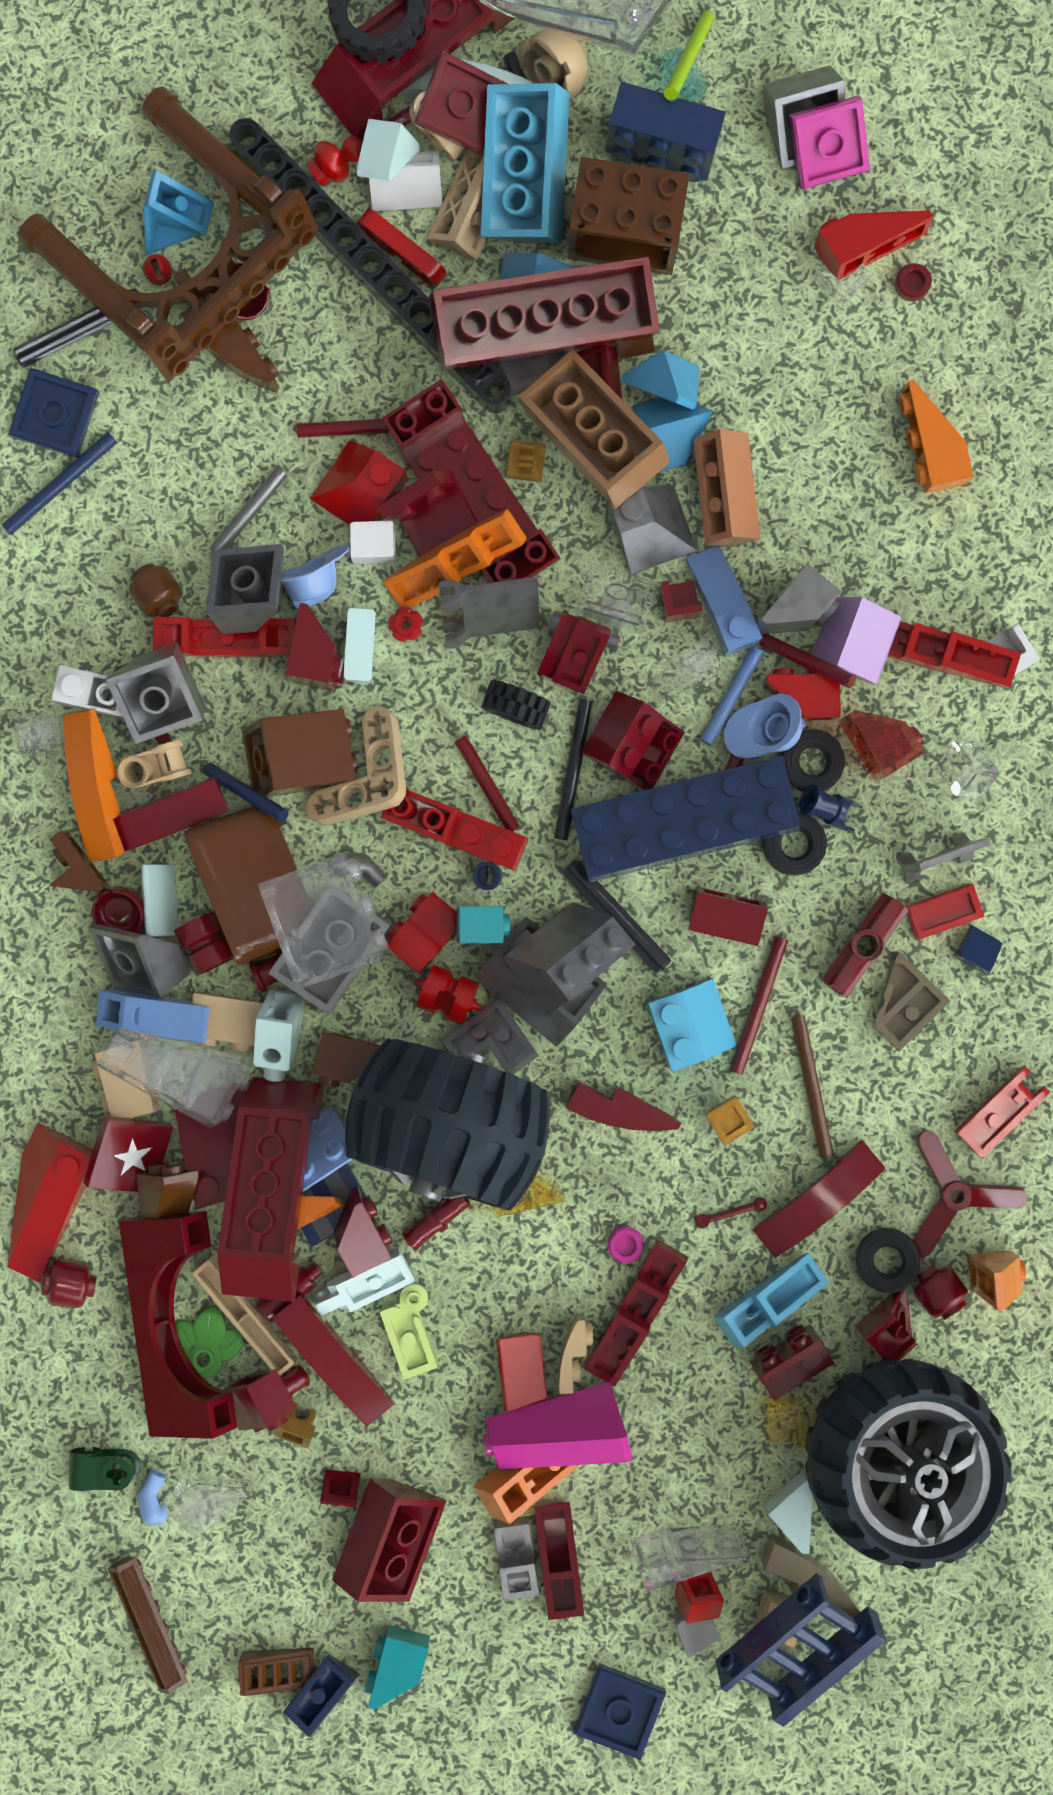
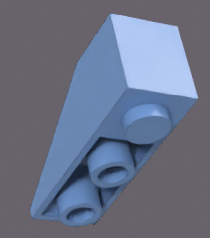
M126 989L99 990L96 1026L125 1033L206 1043L210 1007L167 996L157 998Z

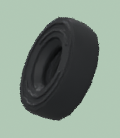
M818 729L802 731L798 742L789 750L783 751L781 755L784 759L790 784L800 791H804L812 784L821 787L822 791L833 787L841 778L845 767V755L839 741L830 733ZM808 748H817L826 757L825 769L818 775L807 774L800 767V755Z
M797 812L801 825L799 831L804 833L808 840V849L804 855L797 858L786 855L781 847V840L784 835L763 840L762 847L765 858L774 869L782 874L798 876L809 873L819 866L826 854L827 839L824 829L816 819L803 815L800 812Z
M880 1228L871 1231L861 1240L856 1250V1267L859 1276L869 1287L878 1292L895 1293L905 1290L915 1281L920 1271L921 1257L916 1243L908 1234L898 1229ZM892 1247L901 1254L902 1265L898 1271L892 1274H884L875 1267L874 1256L880 1248Z

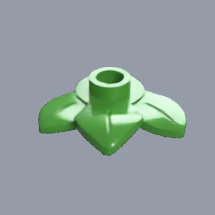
M212 1305L202 1311L194 1324L183 1319H178L176 1322L178 1336L185 1354L195 1370L203 1378H211L218 1374L223 1366V1362L235 1358L242 1349L243 1335L238 1330H226L224 1316L216 1305ZM203 1353H207L210 1357V1362L206 1367L201 1366L199 1358Z

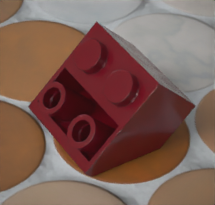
M615 691L581 753L638 788L648 790L654 788L685 732L646 702Z

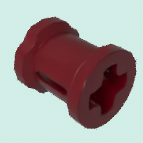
M283 949L277 951L276 956L258 964L256 962L249 963L253 979L262 993L267 991L268 986L279 982L268 973L283 953Z

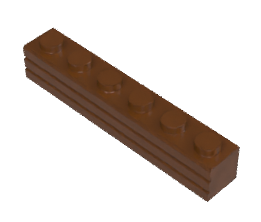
M128 1556L107 1569L159 1692L170 1694L188 1682L185 1675L186 1668L178 1659L177 1647L170 1640L168 1635L169 1628L159 1614L160 1607L151 1595V1585L143 1576L141 1562L136 1557Z

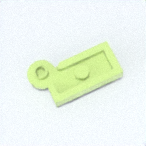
M411 1283L402 1289L399 1303L380 1309V1315L403 1380L438 1367L419 1312L427 1305L428 1292L424 1286L418 1283Z

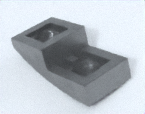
M529 1516L516 1518L511 1524L501 1520L493 1521L504 1601L539 1596Z

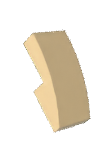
M584 1314L576 1315L563 1344L559 1365V1394H573V1382H580L579 1360H572V1357H587L586 1346L593 1345L592 1323L585 1324Z

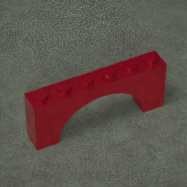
M207 1211L186 1212L159 1219L146 1218L140 1215L119 1221L149 1436L213 1439L238 1428L233 1392L211 1385L195 1370L182 1347L175 1323L174 1293L179 1273L188 1258L195 1252L212 1247Z

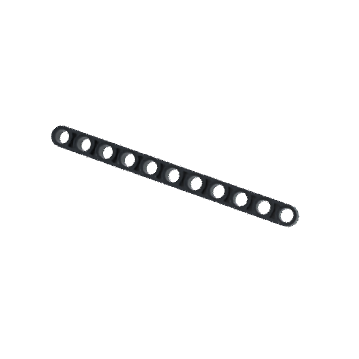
M241 118L235 121L230 127L229 135L236 155L259 176L265 175L283 194L295 187L305 188L303 196L313 218L319 212H328L330 214V217L323 222L315 221L319 229L315 232L314 236L440 363L429 298L257 122L249 118ZM246 137L256 138L251 145L244 146L240 144ZM270 162H279L281 164L274 171L265 170V167ZM344 237L355 239V242L349 247L338 245L339 241ZM368 262L380 264V267L375 272L369 273L363 270V267ZM393 287H401L405 290L404 294L399 298H391L387 295L388 291ZM418 312H426L430 315L428 321L421 324L412 321V317ZM493 363L479 365V370L470 375L462 372L461 368L447 370L488 412L501 413L510 405V382ZM498 387L505 394L498 400H492L486 396V392L490 388Z

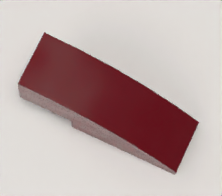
M578 1081L565 1105L566 1109L587 1119L630 1130H678L682 1124L675 1117L619 1086H616L609 1098L583 1082Z
M570 1502L534 1506L548 1620L584 1616Z

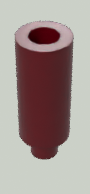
M316 1262L306 1269L302 1266L299 1267L295 1299L301 1294L305 1296L317 1286L315 1280L323 1274V1271ZM259 1299L256 1302V1306L263 1317L272 1323V1318L291 1302Z

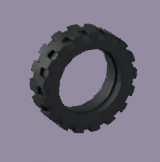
M328 0L330 21L338 42L345 45L346 51L354 56L356 53L363 61L370 62L371 59H377L378 63L388 62L387 58L394 57L395 60L404 56L405 50H412L417 44L416 38L418 36L421 37L423 34L424 20H426L425 0H406L408 6L407 13L401 24L392 31L379 35L364 33L353 26L347 14L350 0Z

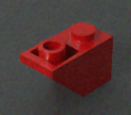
M778 668L773 669V675H767L764 678V687L771 694H787L798 702L801 709V718L804 721L836 720L841 716L840 684L809 669L808 674H794V669Z

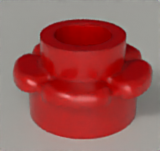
M409 607L397 609L396 614L391 615L388 620V628L393 632L392 636L397 641H414L422 633V616L417 611L413 612ZM405 621L409 623L407 628L402 626Z

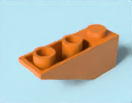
M914 380L908 381L902 390V394L899 395V407L901 414L908 416L910 429L906 431V438L909 449L916 452L918 463L914 464V474L917 484H923L924 493L966 485L974 477L966 441Z

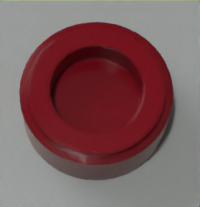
M918 263L905 265L895 279L897 294L902 299L910 302L924 298L932 285V277L929 270Z

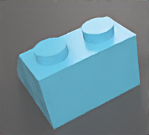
M713 979L646 1002L668 1067L672 1072L708 1060L737 1046Z

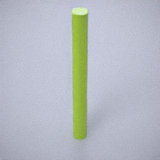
M703 11L664 90V96L667 100L673 101L679 95L714 21V14L711 11Z

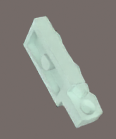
M399 1247L390 1251L391 1260L354 1278L347 1271L334 1277V1279L326 1283L325 1287L314 1292L315 1306L320 1315L322 1316L337 1308H340V1310L349 1309L352 1312L415 1281L414 1275Z

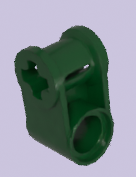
M85 1447L74 1448L69 1452V1489L73 1491L123 1490L139 1474L141 1469L140 1458L135 1452L127 1449L92 1447V1451H85ZM120 1464V1469H115V1466ZM121 1470L126 1471L127 1473L123 1476L121 1475Z

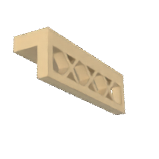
M485 145L480 155L466 150L427 237V240L435 245L452 246L465 258L476 261L487 239L480 237ZM483 155L480 164L472 169L475 161ZM468 188L465 197L458 201L461 193ZM454 220L449 233L443 234L446 226Z

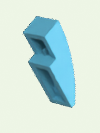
M806 1253L735 1300L713 1318L733 1347L745 1348L770 1326L780 1324L829 1282L810 1254Z

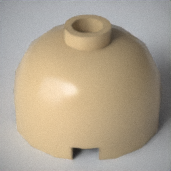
M547 28L522 42L519 50L520 66L522 69L527 67L529 75L536 83L558 84L561 82L559 86L570 92V100L581 92L588 77V60L584 45L575 36L565 29Z

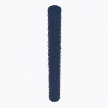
M107 432L1 525L10 535L14 534L118 442Z

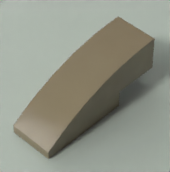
M772 1533L770 1534L761 1557V1562L766 1572L789 1580L791 1593H794L802 1584L818 1573L822 1576L830 1604L852 1618L861 1612L850 1593L829 1569L812 1555L802 1554L793 1543Z

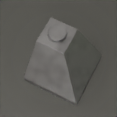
M674 484L640 488L617 509H614L608 502L607 511L630 575L697 552Z
M94 923L88 927L111 985L114 987L162 998L190 975L185 962V955L178 944Z

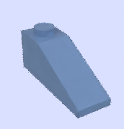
M715 546L687 557L686 561L724 657L757 645L762 639L750 605L720 546Z

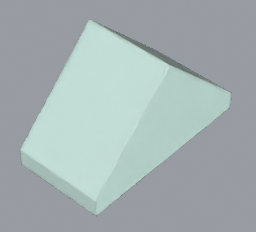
M368 119L357 165V176L390 181L420 151L419 143L401 123Z
M801 1471L764 1504L770 1518L802 1554H809L813 1500L806 1471Z

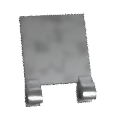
M537 577L464 586L452 580L439 582L443 612H453L461 606L463 612V621L454 617L442 620L444 633L455 632L453 634H445L446 648H457L471 637L539 628V589Z
M962 832L949 837L950 843L955 846L954 848L919 861L915 859L911 852L896 857V860L903 869V878L907 884L920 879V871L957 858L960 864L973 859L975 850L991 845L989 838L970 841L967 835Z

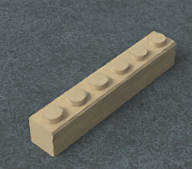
M213 1256L192 1273L194 1278L271 1370L277 1369L279 1375H282L295 1364L298 1359L247 1297L222 1294L219 1266Z

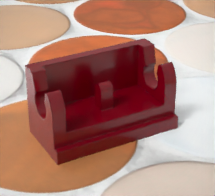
M696 886L689 916L688 930L759 946L768 907L766 902Z

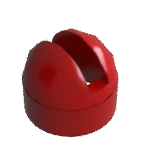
M153 254L147 257L143 264L145 277L154 285L166 284L172 277L173 269L169 260L160 254ZM155 261L158 262L162 275L157 277L152 265Z

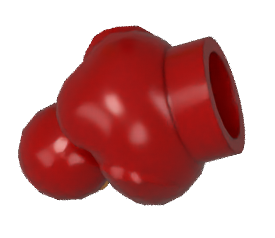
M350 136L343 141L341 151L337 146L328 141L318 142L315 145L314 157L307 162V167L317 182L325 187L331 181L342 182L346 180L349 176V162L359 161L363 140L357 136Z

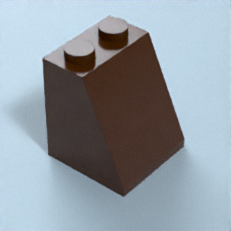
M344 709L261 718L242 730L251 787L267 798L331 787L356 780L355 774L358 771V763L355 754L351 753L349 739L352 735V729L349 719L345 718Z

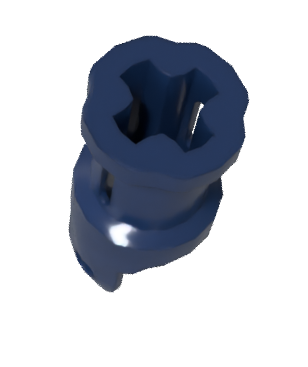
M815 784L809 785L802 792L799 800L801 814L806 816L815 815L822 818L824 823L848 832H855V829L846 826L844 821L850 805L861 809L863 806L839 794L829 795Z

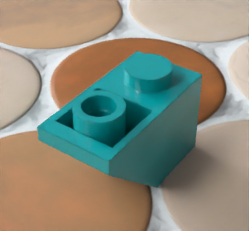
M503 906L457 907V943H504L503 936H509L510 916L509 914H503Z
M392 1625L388 1626L386 1637L379 1635L373 1656L380 1659L377 1672L369 1671L364 1693L371 1694L368 1708L375 1710L420 1683L429 1648L430 1635Z

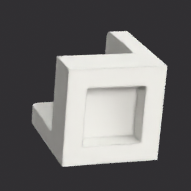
M393 521L352 522L350 524L351 559L354 564L396 563V538Z
M1018 623L987 641L988 643L1022 653L1015 675L1040 660Z

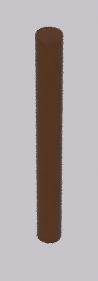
M805 1015L792 1017L791 1021L820 1158L830 1157L834 1153Z

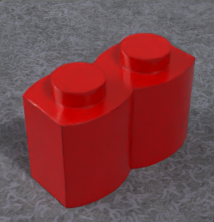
M434 892L428 897L422 893L409 908L413 915L404 924L399 920L386 935L390 940L386 947L418 974L425 970L457 932V912Z

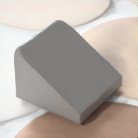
M682 1613L673 1615L687 1658L697 1654L720 1639L713 1619L686 1624Z

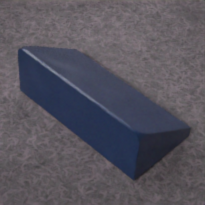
M329 1654L283 1713L310 1737L360 1674Z

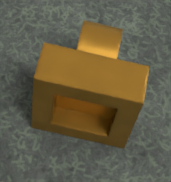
M511 441L507 478L542 483L546 445Z
M735 1095L705 1113L706 1118L724 1146L755 1127Z
M294 1402L296 1409L286 1415L288 1421L276 1429L275 1436L308 1449L316 1426L312 1425L316 1417V1410L311 1409L306 1419H298L295 1415L298 1403Z

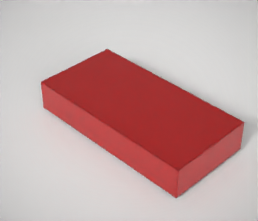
M973 883L905 906L908 909L906 914L915 940H920L985 917Z

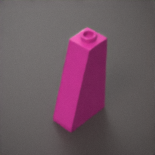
M610 1382L485 1418L488 1434L482 1435L488 1457L495 1455L499 1469L623 1463L633 1460L628 1436Z

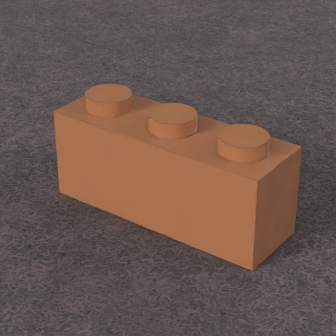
M718 429L693 438L705 545L734 547L761 539L748 433Z

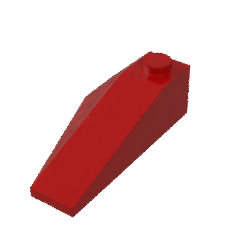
M37 1123L21 1158L7 1265L8 1268L37 1282H41L45 1268L48 1267L84 1193L86 1185L83 1182L93 1152L92 1148L41 1123Z

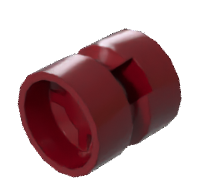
M215 911L195 918L174 930L180 945L184 949H191L192 951L187 959L196 976L234 959L226 937L220 936L223 930Z

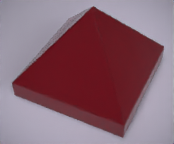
M325 1469L320 1504L356 1507L361 1473Z

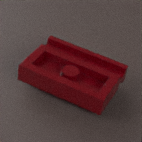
M564 609L537 675L552 678L551 681L584 694L610 638L612 629L581 616L577 618L568 614L569 611Z

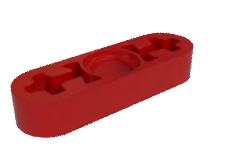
M367 208L356 222L374 243L393 258L397 255L403 260L401 262L402 265L430 287L436 289L446 277L447 271L434 257L374 210Z

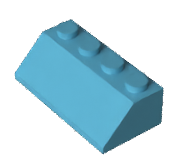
M558 84L487 85L480 237L523 243H562L570 92Z

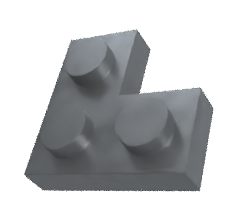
M500 999L491 1003L442 1039L448 1051L455 1052V1049H462L483 1057L492 1051L505 1072L513 1075L539 1057V1054Z

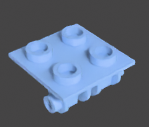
M333 1105L320 1113L319 1120L312 1119L302 1192L353 1160L346 1157V1123L344 1120H340Z

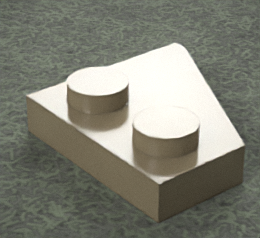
M900 952L896 956L873 1027L900 1052L950 1000Z

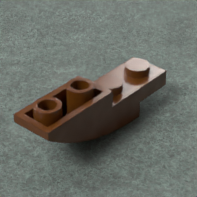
M185 268L173 275L178 286L192 279ZM200 293L195 295L202 306L207 302ZM192 305L190 308L180 313L183 319L190 315L192 311ZM237 320L229 325L226 324L215 335L212 344L206 348L225 367L241 378L272 392L280 389L275 379L280 375L277 368L268 356L264 359L261 358L256 348L261 346L249 327L243 330Z

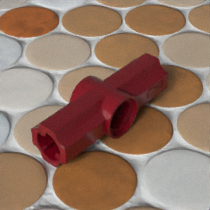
M882 892L856 930L848 936L845 946L821 978V981L835 992L848 998L873 960L881 955L885 943L904 918L908 909L893 897ZM863 935L868 936L872 941V949L867 955L860 954L856 948L858 939Z

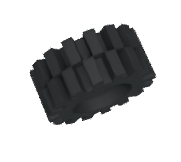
M491 680L481 708L513 723L534 730H541L551 702L524 688H518L513 684H507L503 681Z

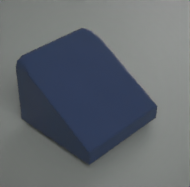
M971 925L953 956L980 972L989 974L1003 943Z

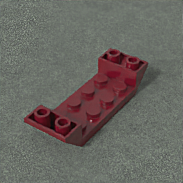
M393 0L358 27V29L364 33L376 35L392 31L401 24L406 16L408 7L406 0ZM425 0L426 20H424V31L421 37L418 36L416 38L417 44L412 50H405L404 56L396 60L394 57L387 58L388 62L378 63L377 59H371L370 62L361 60L360 56L356 53L354 56L346 51L345 45L338 43L312 81V86L349 134L360 138L365 134L368 119L383 120L381 107L436 66L442 51L451 54L487 25L494 34L522 13V8L515 0Z
M440 379L382 417L398 449L418 480L431 471L452 470L478 523L508 508L527 537L522 546L494 558L490 566L479 570L487 583L535 577L561 560L542 529L537 530L463 418L462 408L443 379Z
M253 1077L241 1100L237 1113L217 1251L221 1292L223 1295L295 1302L300 1265L293 1263L311 1124L312 1119L319 1120L323 1083L293 1080L273 1082L265 1078Z

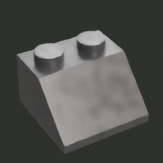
M831 65L762 84L765 115L781 169L796 165L789 115L845 99L844 79Z
M282 544L214 550L206 613L222 634L257 632L278 611L284 555Z
M807 564L758 622L757 626L761 635L808 631L814 623L821 627L839 606L835 599L842 591L811 565Z
M177 642L144 653L106 677L108 687L135 744L203 720L205 704Z

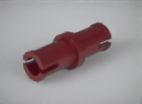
M465 1197L445 1198L435 1207H428L425 1210V1215L402 1233L404 1240L413 1250L417 1251L421 1245L437 1232L443 1233L447 1230L448 1223L466 1208H469L471 1203Z

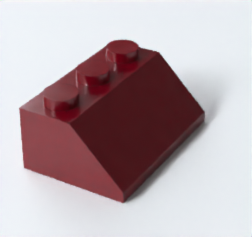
M370 1478L332 1581L357 1602H409L447 1500L395 1480Z

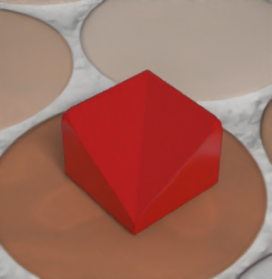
M711 1571L677 1578L675 1599L686 1624L720 1617L724 1599Z

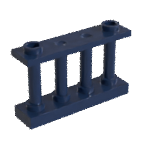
M816 1573L728 1650L724 1651L715 1661L723 1691L728 1692L738 1682L744 1680L768 1696L773 1721L784 1727L887 1640L878 1612L867 1606L854 1618L850 1617L829 1603L822 1576ZM818 1614L841 1628L828 1640L805 1626ZM793 1636L815 1651L803 1661H800L779 1647ZM768 1658L788 1670L789 1673L776 1683L756 1671L755 1668Z

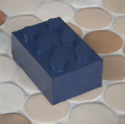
M621 81L609 121L606 152L611 153L612 157L620 162L629 163L635 160L646 163V167L689 173L690 182H699L700 179L707 181L719 143L726 111L678 97L670 101L665 98L664 93Z

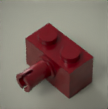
M298 1365L281 1377L277 1369L251 1373L224 1389L225 1391L233 1392L239 1431L253 1429L256 1433L265 1428L271 1431L288 1421L286 1415L296 1409L291 1395L310 1385V1379L304 1368Z

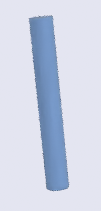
M751 647L700 737V740L706 744L713 745L764 655L758 648Z

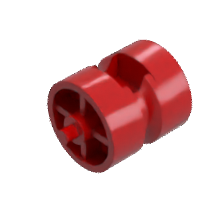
M433 964L427 978L424 977L423 980L416 978L413 984L420 987L419 991H421L416 1007L432 1014L441 1011L443 1012L444 1019L462 1026L468 1011L472 1012L474 1009L480 1012L482 1005L476 1003L477 999L474 998L480 983L464 976L455 979L453 978L452 971Z

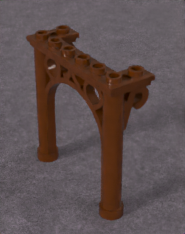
M161 86L155 88L146 97L142 107L144 117L224 187L229 198V228L224 242L213 260L199 274L180 286L161 292L141 293L118 285L42 214H34L24 221L20 227L18 239L30 252L38 253L134 342L170 383L176 376L186 371L189 362L201 350L208 348L212 344L215 335L226 324L232 323L237 318L240 310L251 298L257 297L263 291L265 284L276 273L286 268L290 258L301 247L308 245L312 241L315 232L319 228L302 192L298 189L295 191L289 189L283 194L265 175L259 176L186 111L172 92L166 87ZM240 198L259 215L253 214L243 217ZM256 228L265 231L263 240L255 248L250 250L240 248L242 233ZM235 254L238 260L244 262V264L231 276L232 269L235 266L232 257ZM200 293L202 297H205L207 294L214 293L203 306L195 296ZM190 303L192 311L182 323L171 325L167 321L172 305ZM137 306L157 308V322H153Z

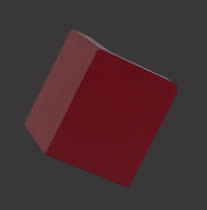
M669 581L660 583L659 594L664 623L700 617L703 610L702 604H698L694 581L669 585Z

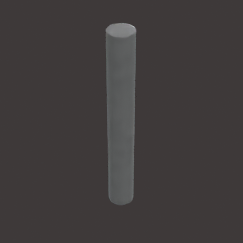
M276 467L210 546L209 549L212 552L219 549H228L287 478V475L280 468Z

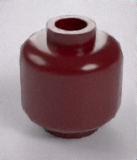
M57 1259L53 1262L52 1267L45 1268L41 1295L47 1296V1301L52 1306L80 1308L84 1305L86 1297L94 1296L97 1276L90 1275V1267L86 1262Z
M933 1264L917 1275L920 1283L915 1287L914 1294L931 1317L938 1318L941 1316L945 1321L967 1305L965 1299L968 1296V1289L952 1267L944 1266L938 1270Z

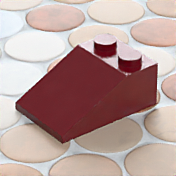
M242 1081L173 1101L185 1169L198 1171V1181L193 1196L196 1210L225 1201L238 1107L245 1094Z

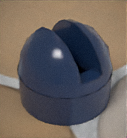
M482 862L473 871V881L482 890L497 888L503 879V872L500 866L492 862ZM488 867H493L492 885L487 884Z

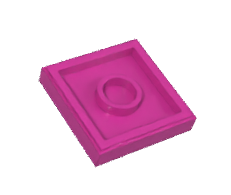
M857 95L789 115L798 182L802 190L870 171L862 97Z

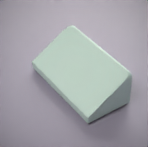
M349 608L347 613L343 676L345 680L360 685L370 684L372 678L376 615L374 610Z
M142 865L141 876L146 935L150 937L175 935L174 930L179 927L174 865Z

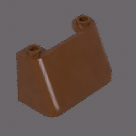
M255 806L184 831V837L231 952L239 965L249 964L274 954L281 949H285L316 905L308 896L284 838L283 825L288 824L287 819L280 823Z

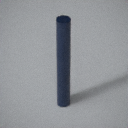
M212 762L204 766L203 774L209 778L215 776L218 784L278 822L282 823L287 819L289 812L282 806Z

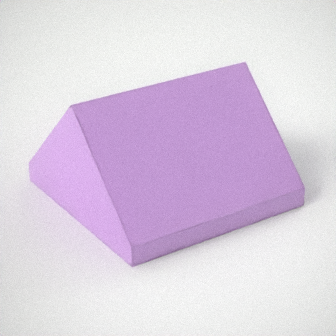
M836 597L835 601L839 606L823 623L812 655L856 675L858 680L877 685L902 618L863 597Z

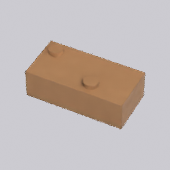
M573 349L518 396L527 416L614 509H617L625 500L670 463L664 443Z

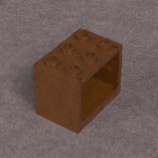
M581 157L569 228L568 259L604 264L649 257L652 273L672 276L679 245L690 174ZM581 251L582 254L577 255L576 252ZM660 264H665L666 267L661 268Z

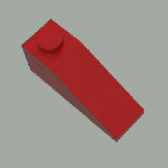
M930 210L850 213L839 220L838 218H832L825 222L819 229L814 248L834 281L837 282L927 234L934 216Z

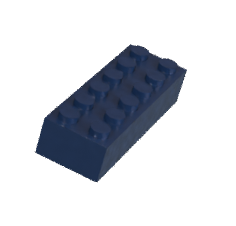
M783 756L571 809L589 882L601 881L797 832L801 826Z

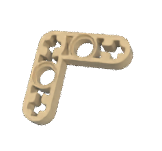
M379 706L370 709L362 721L368 776L318 790L309 796L305 809L307 815L317 823L332 825L393 808L403 801L406 795V783L399 723L397 718L386 708ZM383 718L386 722L381 724V732H379L375 727L380 725V719ZM384 749H390V760L384 765H378L377 757L379 753ZM390 783L393 785V788L388 790V796L380 793L386 791L388 788L387 784ZM361 790L363 794L361 803L355 807H350V795L355 791ZM326 801L330 804V806H326L324 808V813L321 814L319 812V809H322L324 807V802Z

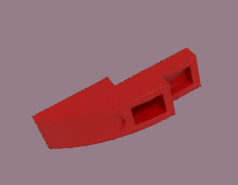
M407 789L403 801L393 808L383 810L380 817L515 872L529 839L526 836L461 812L456 808Z

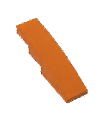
M507 508L415 559L387 577L383 583L400 608H410L440 594L439 582L452 580L459 583L462 578L490 566L494 558L522 546L527 537Z
M95 708L67 713L63 715L69 786L78 827L89 862L117 858L125 853L113 820L121 815L110 780L118 776Z

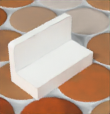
M439 151L418 152L390 181L369 178L372 209L374 211L441 207L442 190Z

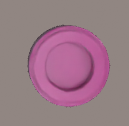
M621 1226L610 1234L608 1249L616 1261L631 1263L641 1256L644 1242L641 1234L635 1228Z

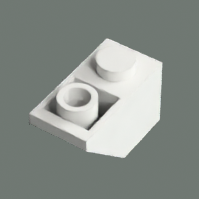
M59 665L52 701L81 710L95 708L98 714L122 717L106 682V677L108 676Z

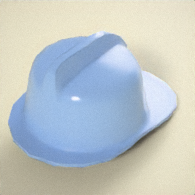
M349 544L332 548L298 567L282 572L281 583L296 608L299 609L300 603L308 604V606L321 603L332 594L337 583L335 561L350 550Z
M780 693L739 709L728 720L724 730V742L727 749L736 757L743 759L757 758L771 752L789 750L798 742L802 730L806 727L805 721L801 718V709L798 702L792 696Z

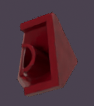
M907 1288L889 1294L854 1325L884 1360L900 1361L918 1345L912 1338Z

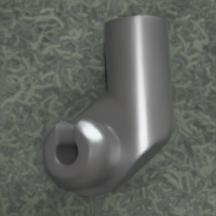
M344 853L337 858L333 865L337 876L346 878L350 874H362L374 888L378 887L388 877L371 857L364 853Z

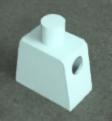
M270 989L257 1015L253 1064L256 1067L264 1068L263 1077L266 1080L273 1082L282 1081L285 1078V1071L290 1070L298 1051L305 998L297 993Z

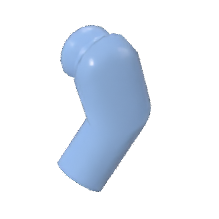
M154 1468L150 1470L137 1495L141 1519L148 1525H161L167 1518V1510L164 1505H159L157 1494L167 1476Z

